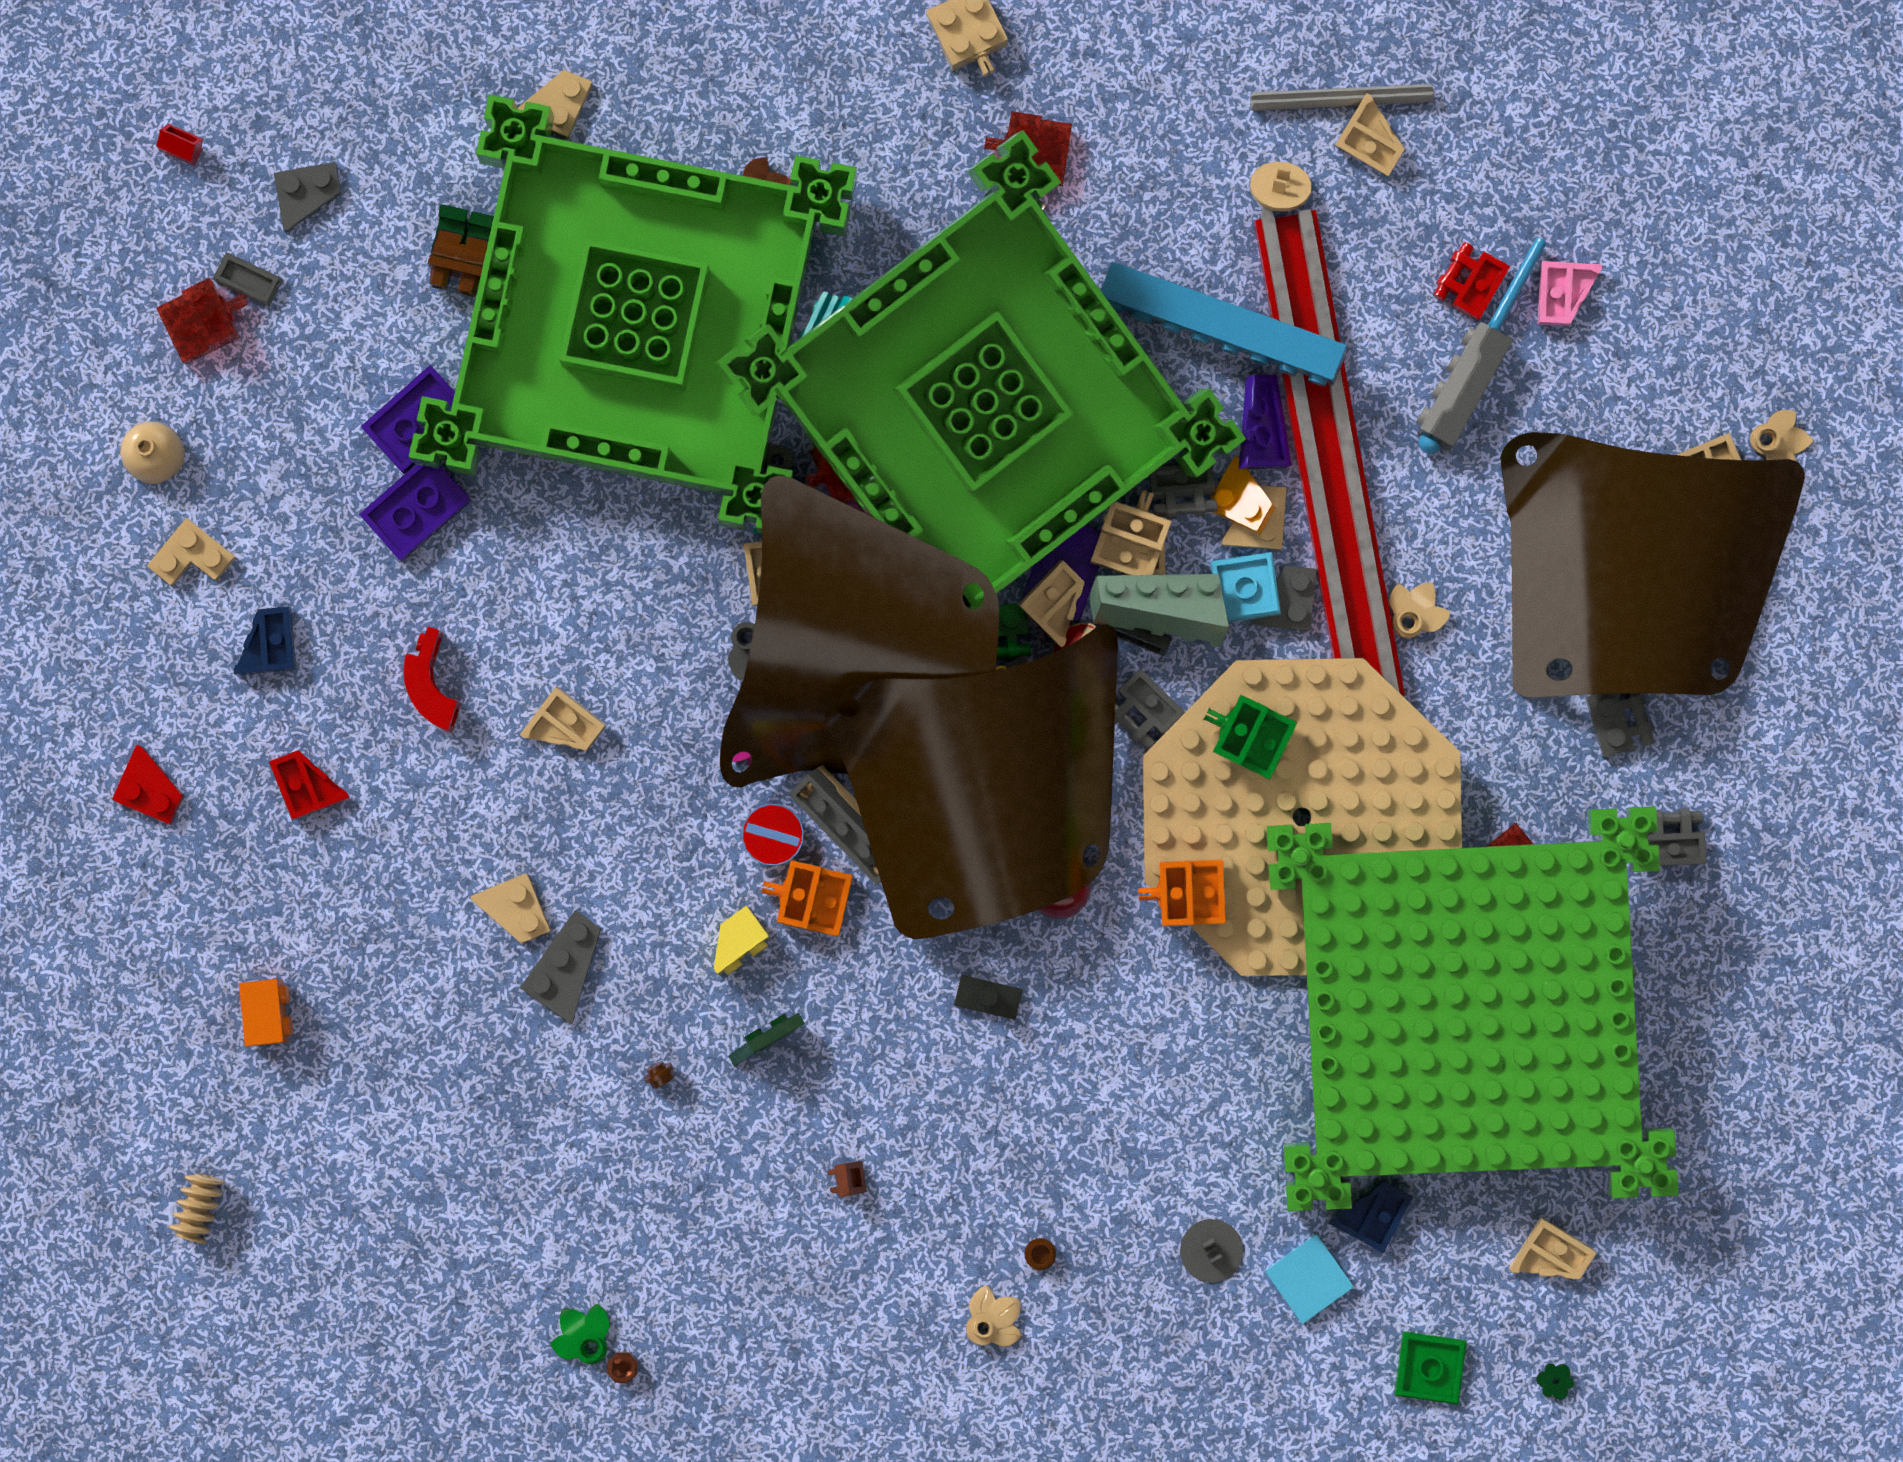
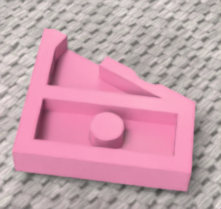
M1542 261L1540 263L1537 325L1569 326L1602 270V265Z

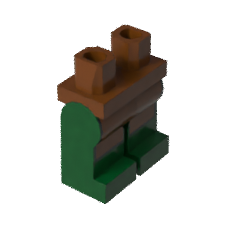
M441 204L436 235L427 263L431 269L430 285L435 289L447 290L451 276L461 278L458 292L466 296L475 297L478 291L494 216L474 211L470 215L468 210Z

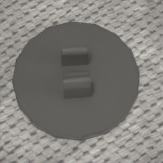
M1206 1219L1196 1222L1186 1231L1181 1240L1180 1256L1183 1266L1191 1276L1202 1282L1216 1283L1228 1279L1237 1271L1242 1261L1243 1246L1240 1236L1232 1226L1221 1220Z

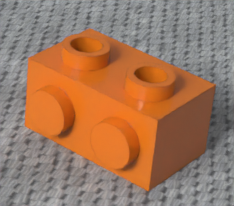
M283 979L239 983L245 1047L288 1043L289 1035L293 1034L292 1019L286 1014V1004L290 1003L288 985H284Z

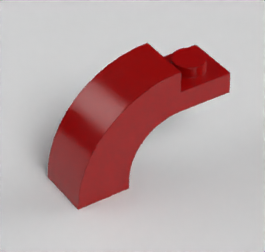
M427 626L426 633H421L417 641L416 651H419V655L415 656L406 653L403 668L405 687L414 707L425 719L440 729L453 733L461 703L444 696L437 688L433 676L434 664L444 633Z

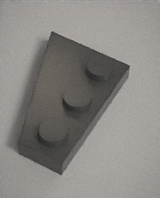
M575 910L520 989L570 1024H573L601 928Z

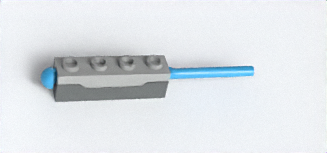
M1536 238L1489 324L1486 325L1480 322L1476 329L1471 327L1468 329L1461 344L1466 346L1461 356L1454 354L1446 368L1451 374L1446 382L1439 381L1431 397L1436 399L1431 409L1425 407L1420 414L1416 424L1421 427L1417 434L1420 435L1419 447L1424 453L1435 454L1441 448L1450 452L1504 358L1513 339L1499 332L1547 244L1543 239Z

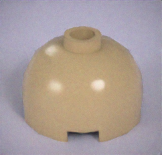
M146 421L135 425L126 432L121 442L120 456L125 469L132 477L145 484H160L179 472L184 463L185 448L181 438L171 427L161 422Z

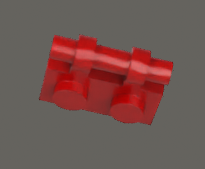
M1463 242L1459 251H1454L1450 258L1452 263L1445 275H1440L1436 284L1438 287L1433 296L1440 301H1444L1448 292H1452L1457 295L1452 307L1479 321L1511 266L1485 251L1476 261L1470 257L1474 247L1469 243ZM1462 269L1471 272L1464 285L1456 281Z

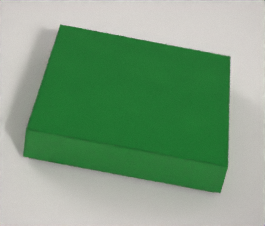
M1402 1331L1394 1395L1459 1405L1467 1341Z

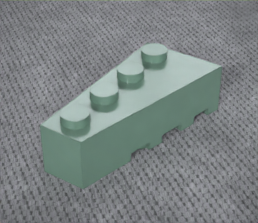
M1219 574L1097 576L1089 595L1093 622L1097 624H1108L1112 627L1133 631L1136 627L1149 630L1153 635L1163 636L1164 633L1181 636V640L1194 642L1195 639L1208 641L1209 645L1216 647L1221 646L1229 629Z

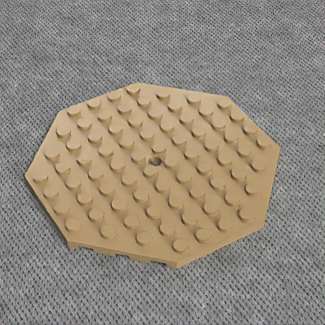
M1364 658L1236 660L1143 755L1145 883L1150 888L1157 887L1160 880V862L1223 860L1226 923L1194 924L1189 926L1241 976L1307 975L1302 879H1295L1296 889L1270 890L1269 864L1278 863V851L1268 852L1267 826L1292 825L1293 834L1305 833V826H1298L1293 821V813L1298 808H1306L1310 812L1311 820L1309 824L1331 823L1332 848L1323 849V855L1462 848L1460 751ZM1241 694L1298 722L1270 780L1213 753L1219 739L1220 727L1203 720L1205 715L1216 720L1218 719L1207 713L1209 708L1227 716L1234 709Z

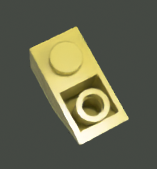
M748 906L739 910L720 925L714 970L717 974L725 972L728 976L743 965L740 962L741 958L749 952L754 957L768 946L765 941L770 936Z

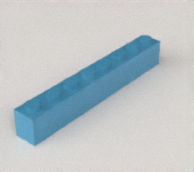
M1113 261L1101 288V292L1116 313L1121 314L1122 310L1133 313V318L1140 322L1150 324L1151 320L1163 324L1161 328L1168 332L1179 334L1181 330L1192 334L1191 339L1201 344L1208 345L1209 341L1220 344L1222 351L1232 355H1237L1238 352L1250 355L1249 360L1264 366L1268 362L1279 366V371L1291 376H1296L1297 372L1309 376L1308 381L1318 386L1325 387L1326 383L1335 384L1347 353L1346 344Z

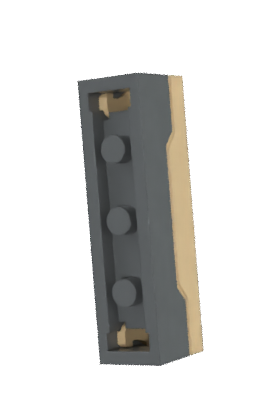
M821 765L808 773L790 792L789 796L877 885L881 882L857 801Z

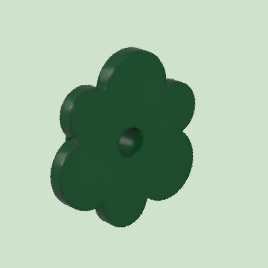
M1549 1363L1545 1366V1371L1538 1373L1536 1377L1537 1384L1543 1387V1395L1546 1397L1553 1395L1558 1400L1566 1398L1568 1389L1574 1385L1573 1379L1569 1377L1570 1368L1565 1364L1555 1366ZM1554 1378L1558 1379L1556 1384L1553 1383Z

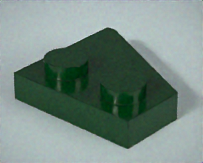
M785 1013L771 1021L769 1024L772 1028L763 1033L761 1028L745 1036L744 1039L747 1043L728 1055L733 1066H737L748 1057L762 1051L804 1025L805 1023L800 1014L797 1013L788 1018Z

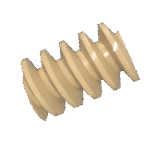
M200 1173L185 1175L184 1179L192 1185L191 1187H183L180 1191L187 1195L188 1198L177 1200L176 1203L184 1208L183 1212H173L172 1215L180 1223L169 1225L168 1228L174 1231L176 1236L206 1244L207 1241L200 1234H208L211 1229L203 1222L214 1221V1215L207 1210L218 1208V1203L211 1197L222 1196L223 1192L215 1185H223L226 1181Z

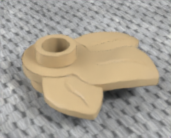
M1780 410L1772 414L1766 424H1761L1754 428L1750 435V444L1755 452L1765 455L1767 460L1791 459L1796 461L1794 454L1806 449L1813 442V439L1804 430L1794 426L1796 420L1795 411ZM1762 434H1767L1770 437L1769 445L1761 443L1760 437Z
M1429 582L1418 585L1411 592L1401 584H1397L1392 590L1389 597V605L1395 614L1392 626L1399 636L1413 638L1421 631L1435 632L1449 619L1450 611L1445 608L1434 607L1436 594L1433 583ZM1406 617L1411 618L1414 623L1413 627L1405 628L1402 620Z
M987 1285L976 1291L969 1303L971 1318L966 1324V1334L969 1340L979 1346L988 1345L992 1342L1001 1347H1007L1017 1342L1022 1334L1013 1323L1020 1313V1300L1014 1297H1002L996 1300ZM979 1323L987 1326L988 1331L985 1335L978 1332L977 1327Z

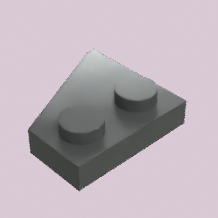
M335 162L274 173L282 225L285 233L292 231L294 226L308 216L311 217L323 205L330 203L341 195Z

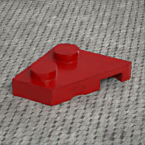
M136 744L112 800L171 825L184 795L169 780L144 747Z
M299 750L269 761L292 821L349 799L348 793L345 790H342L328 775L310 762Z

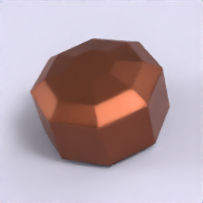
M618 1351L608 1360L607 1374L615 1383H628L638 1374V1361L631 1352Z

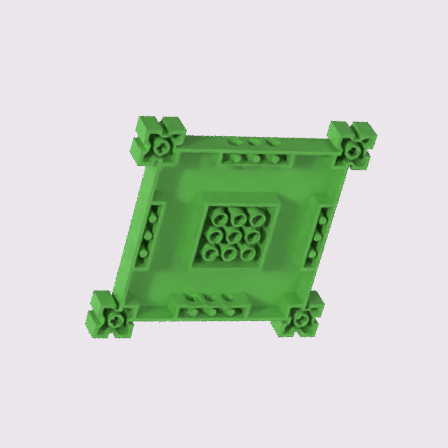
M489 94L484 120L491 131L481 130L476 156L483 165L503 168V178L452 407L447 401L422 396L417 422L425 429L423 435L414 433L409 458L414 464L439 469L441 460H444L450 471L476 476L481 454L476 445L724 494L718 516L720 526L745 530L748 521L756 523L757 533L762 534L761 496L763 486L770 478L775 476H786L794 479L792 470L768 466L766 475L763 474L779 397L773 390L772 393L778 400L758 415H752L737 395L744 390V387L739 381L729 384L714 363L734 348L739 347L742 353H745L750 347L744 340L767 324L771 325L785 344L778 350L779 354L790 347L816 222H819L821 232L845 237L850 207L849 203L843 202V199L853 201L858 178L857 167L832 162L831 170L826 171L821 170L820 160L795 155L790 177L791 185L550 138L554 122V114L550 106L525 102L524 110H519L514 99Z
M1024 130L1014 134L996 148L1001 155L999 159L994 154H990L966 171L981 192L988 189L992 190L989 195L794 344L779 354L778 350L785 344L771 325L767 324L744 340L750 347L745 353H742L739 347L734 348L714 363L729 384L739 381L744 387V390L737 395L752 415H758L778 400L772 393L774 390L867 515L979 569L987 576L996 594L1173 456L1188 477H1198L1217 462L1211 454L1214 452L1217 454H1228L1246 440L1232 419L1219 418L1217 414L1224 407L1210 388L1199 389L1183 403L1179 400L1037 204L1036 199L1042 198L1059 185L1061 181L1047 162L1038 165L1034 162L1032 156L1038 150ZM969 583L965 586L962 593L965 606L975 610L982 605L984 592L978 584Z
M1656 806L1626 808L1627 817L1617 818V808L1587 810L1589 835H1598L1599 841L1323 855V849L1332 848L1331 823L1305 824L1304 834H1293L1292 825L1267 826L1268 852L1278 851V863L1269 864L1270 890L1296 889L1295 879H1302L1316 1151L1310 1152L1309 1142L1284 1143L1285 1173L1295 1172V1181H1286L1287 1211L1313 1210V1200H1325L1326 1210L1352 1209L1350 1179H1341V1177L1594 1166H1617V1168H1608L1609 1195L1612 1198L1639 1197L1638 1187H1648V1193L1652 1197L1679 1196L1677 1169L1674 1166H1667L1666 1157H1676L1675 1130L1671 1127L1644 1128L1645 1138H1642L1627 863H1629L1630 872L1660 871L1659 845H1649L1648 833L1658 832Z

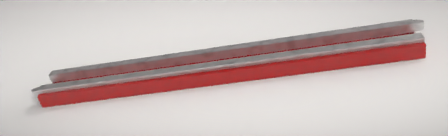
M1263 207L1261 219L1255 220L1254 228L1271 318L1340 342L1316 210L1298 211L1297 215L1274 218L1272 210ZM1344 361L1335 384L1326 383L1325 387L1309 382V376L1297 372L1296 376H1291L1281 372L1332 658H1364L1404 697L1405 691Z

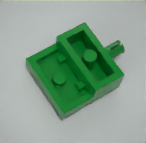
M1241 694L1234 709L1227 716L1209 708L1207 713L1218 719L1216 720L1205 715L1203 720L1220 727L1219 739L1213 753L1270 780L1298 722Z

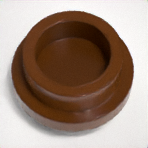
M663 1061L651 1065L646 1069L648 1074L644 1077V1081L646 1084L650 1083L653 1089L663 1086L675 1077L672 1072L673 1065L671 1063L664 1064Z
M1033 1239L1025 1248V1260L1035 1270L1048 1269L1055 1262L1056 1249L1047 1239Z

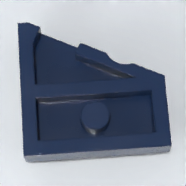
M291 607L257 609L252 622V630L243 644L244 650L238 665L234 667V675L296 670Z
M1383 1181L1353 1202L1352 1209H1343L1333 1216L1328 1224L1384 1253L1413 1196Z

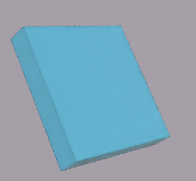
M1272 552L1210 561L1212 574H1219L1228 623L1281 615Z
M1317 1234L1265 1270V1273L1301 1324H1304L1354 1288Z

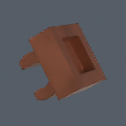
M862 1161L835 1165L834 1169H830L827 1172L828 1175H836L838 1186L830 1188V1192L839 1193V1197L867 1192Z

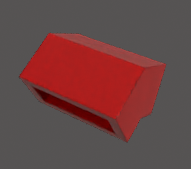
M167 124L160 129L156 147L159 151L195 167L203 150L201 148L203 139L171 124Z

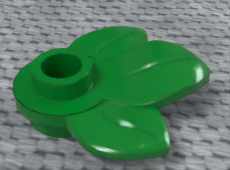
M595 1304L588 1311L587 1315L575 1309H562L560 1327L563 1335L558 1336L550 1343L553 1350L564 1359L579 1358L586 1364L600 1362L607 1353L608 1346L605 1336L610 1328L609 1318L604 1308L599 1304ZM588 1342L596 1343V1353L590 1354L586 1351V1344Z

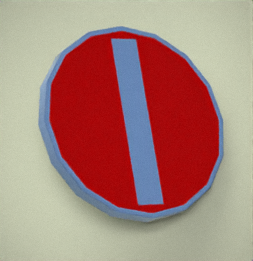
M769 803L757 807L747 816L742 825L741 839L745 851L753 860L763 865L778 866L788 863L798 854L803 845L804 829L800 818L793 810L782 804Z

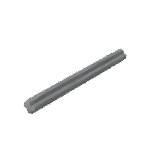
M1432 84L1253 92L1250 96L1251 110L1258 111L1359 106L1366 93L1372 96L1376 105L1424 103L1433 100L1434 88Z

